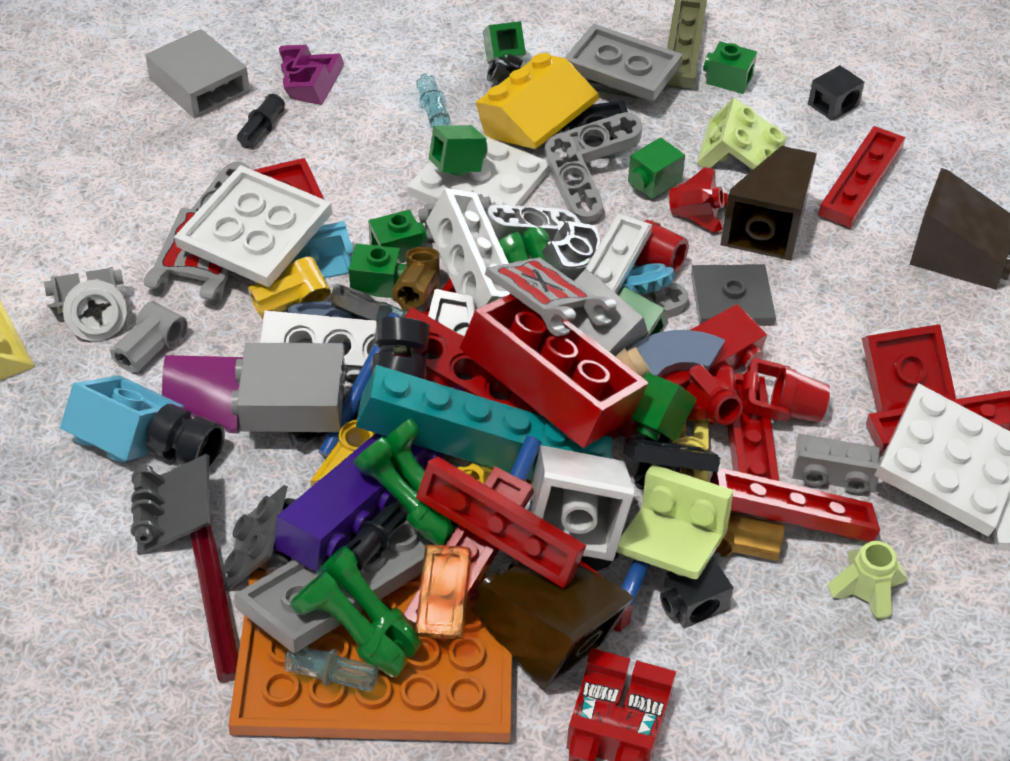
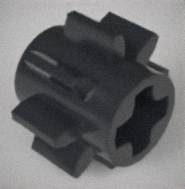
M510 53L508 55L504 54L502 59L494 58L487 72V80L494 83L492 87L499 85L510 77L509 75L513 71L520 69L523 59Z

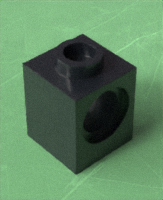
M839 65L812 80L808 105L833 121L859 106L865 81Z
M712 556L698 579L680 576L671 571L666 572L660 600L666 614L671 618L676 616L684 629L729 610L734 587Z

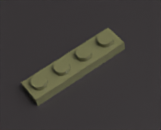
M675 0L667 49L681 53L683 57L682 65L667 83V86L691 89L695 87L707 0Z

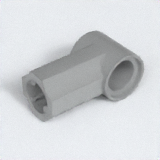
M148 302L137 315L135 327L110 349L111 358L124 370L130 373L139 372L163 347L173 348L174 346L171 344L179 337L183 338L186 335L188 321L185 317L156 302Z

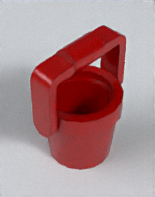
M645 220L644 222L652 224V233L634 265L641 266L660 263L664 264L665 267L673 268L674 273H677L687 258L689 249L687 238L662 227L660 223Z
M755 358L751 361L747 372L743 374L742 395L745 397L744 407L748 413L784 422L789 419L819 423L823 419L828 407L830 385L798 373L796 369H792L789 366ZM758 373L776 377L770 404L756 400L759 386Z

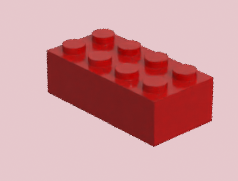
M512 294L476 309L459 349L472 358L478 366L484 368L502 382L508 390L514 392L533 407L539 415L545 417L563 431L570 440L585 448L631 420L649 383L571 322L562 319L564 327L570 329V333L555 336L548 330L541 315Z

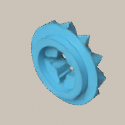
M660 263L634 267L629 272L619 292L621 293L624 287L637 294L660 291L661 288L668 287L675 279L674 269L665 267L664 264Z

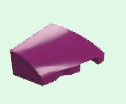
M307 44L280 46L279 53L283 61L281 71L284 75L283 86L286 93L298 101L322 105L345 64L341 54L311 55Z
M165 355L162 375V396L184 405V409L191 411L192 417L203 416L220 423L225 427L226 432L238 434L240 421L238 415H232L231 395L233 390H239V384L236 383L235 367L236 360L243 359V357Z

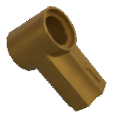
M416 247L406 252V267L392 289L393 301L397 302L401 309L408 311L411 307L417 309L418 306L425 304L429 295L434 294L435 289H440V253L436 249Z
M730 512L727 533L715 552L721 553L720 557H727L736 552L778 561L785 526L783 523L743 516L739 512Z

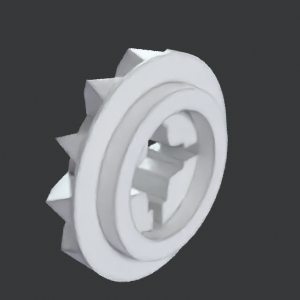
M99 279L81 281L68 292L63 305V316L69 329L78 337L88 341H102L114 336L122 328L127 314L124 296L113 284ZM88 295H90L92 300L94 299L96 304L110 302L102 310V325L93 315L79 316L84 314V311L89 307Z

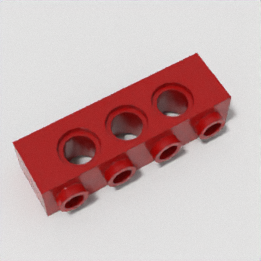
M413 307L408 310L404 316L405 318L417 319L430 325L428 350L422 352L421 355L431 353L438 357L435 360L426 359L425 380L538 414L533 407L514 392L508 390L502 382L487 370L478 366L472 358L459 349L464 336ZM394 354V355H393V356L407 357V355H398V354ZM467 373L473 378L462 380L456 374ZM502 393L506 395L508 399L497 400L493 398L490 394Z

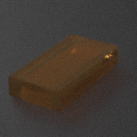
M425 545L415 633L418 637L463 639L472 556L470 547Z

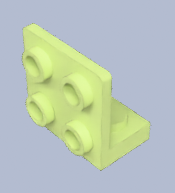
M734 97L709 120L697 164L702 168H711L717 162L723 163L732 154L753 170L780 146L785 145L786 136L778 127L768 123L756 114L751 107L744 105Z
M652 464L645 476L642 508L622 534L616 552L631 557L636 561H642L666 569L680 576L698 579L727 533L734 490Z

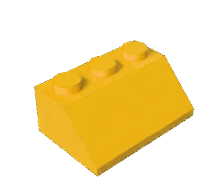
M540 53L533 56L531 61L522 68L513 71L509 75L510 77L499 85L490 88L487 94L476 101V106L485 136L497 141L537 149L599 100V95L566 58L551 56L549 53Z

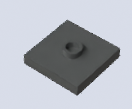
M765 264L692 265L691 277L699 324L738 304L759 326H775L776 314Z

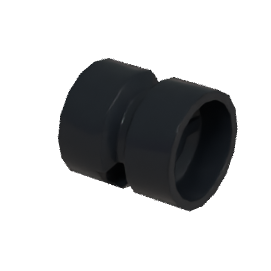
M384 317L378 319L374 343L380 348V351L373 354L371 375L376 365L425 379L427 361L421 356V353L428 350L430 325L417 319L405 317ZM394 354L407 355V357L393 356V355H394Z
M166 404L160 408L150 423L146 437L147 450L169 461L176 460L179 465L186 464L207 454L210 467L222 450L225 431L220 423L203 416H196L192 419L191 411L174 404Z

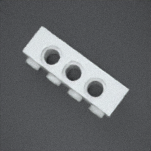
M444 188L426 222L456 293L473 296L475 308L478 309L510 294L484 275L487 267L508 264V261L477 193Z
M264 311L260 343H296L303 338L311 339L312 343L348 342L351 344V349L344 356L346 377L356 380L374 345L377 321Z

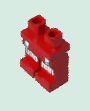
M591 648L580 692L569 723L566 749H569L568 761H596V758L608 761H651L672 696L677 671L636 660L624 707H620L627 684L631 659Z

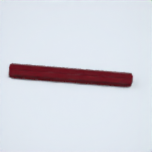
M210 516V525L190 533L217 679L224 683L235 681L238 652Z

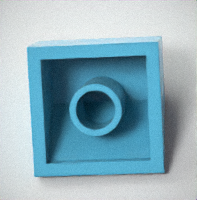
M120 375L72 384L60 429L74 435L76 442L86 446H96L107 451V456L112 460L127 463L132 459L144 457L150 452L146 446L147 432L151 421L160 408L166 404H174L181 408H184V405Z

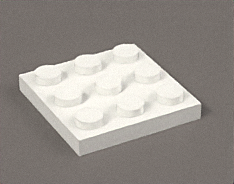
M486 137L488 151L483 159L481 172H468L465 176H455L449 173H442L430 161L409 183L407 194L433 204L438 201L444 188L473 192L477 193V195L482 194L483 197L489 196L491 202H495L496 205L521 206L550 172V169L545 159Z
M240 165L174 236L178 248L266 287H270L332 215V204Z
M918 383L909 398L874 476L978 532L989 536L996 528L1010 492V431Z

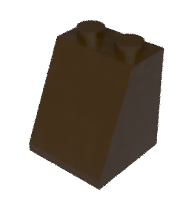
M780 146L734 185L728 194L720 245L791 261L807 203L817 153Z
M941 168L922 219L909 265L996 290L1000 278L1008 280L1010 274V258L1007 257L1010 255V213L951 171Z
M515 559L509 565L508 570L502 575L494 572L479 585L477 591L480 595L471 611L536 682L545 689L589 656L591 648L597 649L606 641L634 597L627 590L580 564L572 582L563 589Z

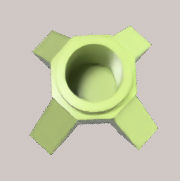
M872 541L859 549L847 551L850 566L828 583L831 597L844 599L849 595H855L869 602L870 611L876 618L885 619L891 616V587L908 581L903 566L897 561L894 549L884 542Z

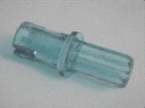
M427 73L420 74L421 78L416 80V86L420 95L419 104L422 110L425 109L431 128L433 126L449 125L450 116L445 107L446 98L444 93L439 90L434 76H427Z
M306 646L295 654L288 649L284 662L285 671L322 680V684L325 686H330L335 682L369 692L374 689L378 678V669L374 665L341 657L339 650L335 649L327 652Z

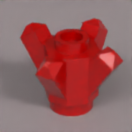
M704 167L684 184L672 187L669 192V206L673 216L687 217L711 232L716 233L723 229V221L717 218L718 209L727 206L728 193H724L722 187L716 186V174L713 168Z
M702 364L692 366L689 373L690 385L688 392L696 397L697 400L687 420H709L710 425L715 423L729 425L735 422L742 413L743 402L737 394L736 378L732 368L719 370L716 376H711Z

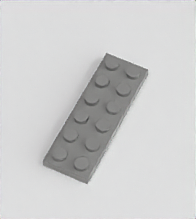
M397 500L396 503L400 505L401 510L408 515L407 510ZM406 519V522L389 538V546L383 552H377L360 571V574L379 599H382L433 567L449 541L441 547H437L428 539H425ZM296 560L290 561L234 594L236 609L294 654L341 625L335 617L322 609L300 615L289 606L292 599L310 581L318 576L317 572ZM339 586L340 590L351 602V604L359 612L363 611V608L357 603V601L346 590Z

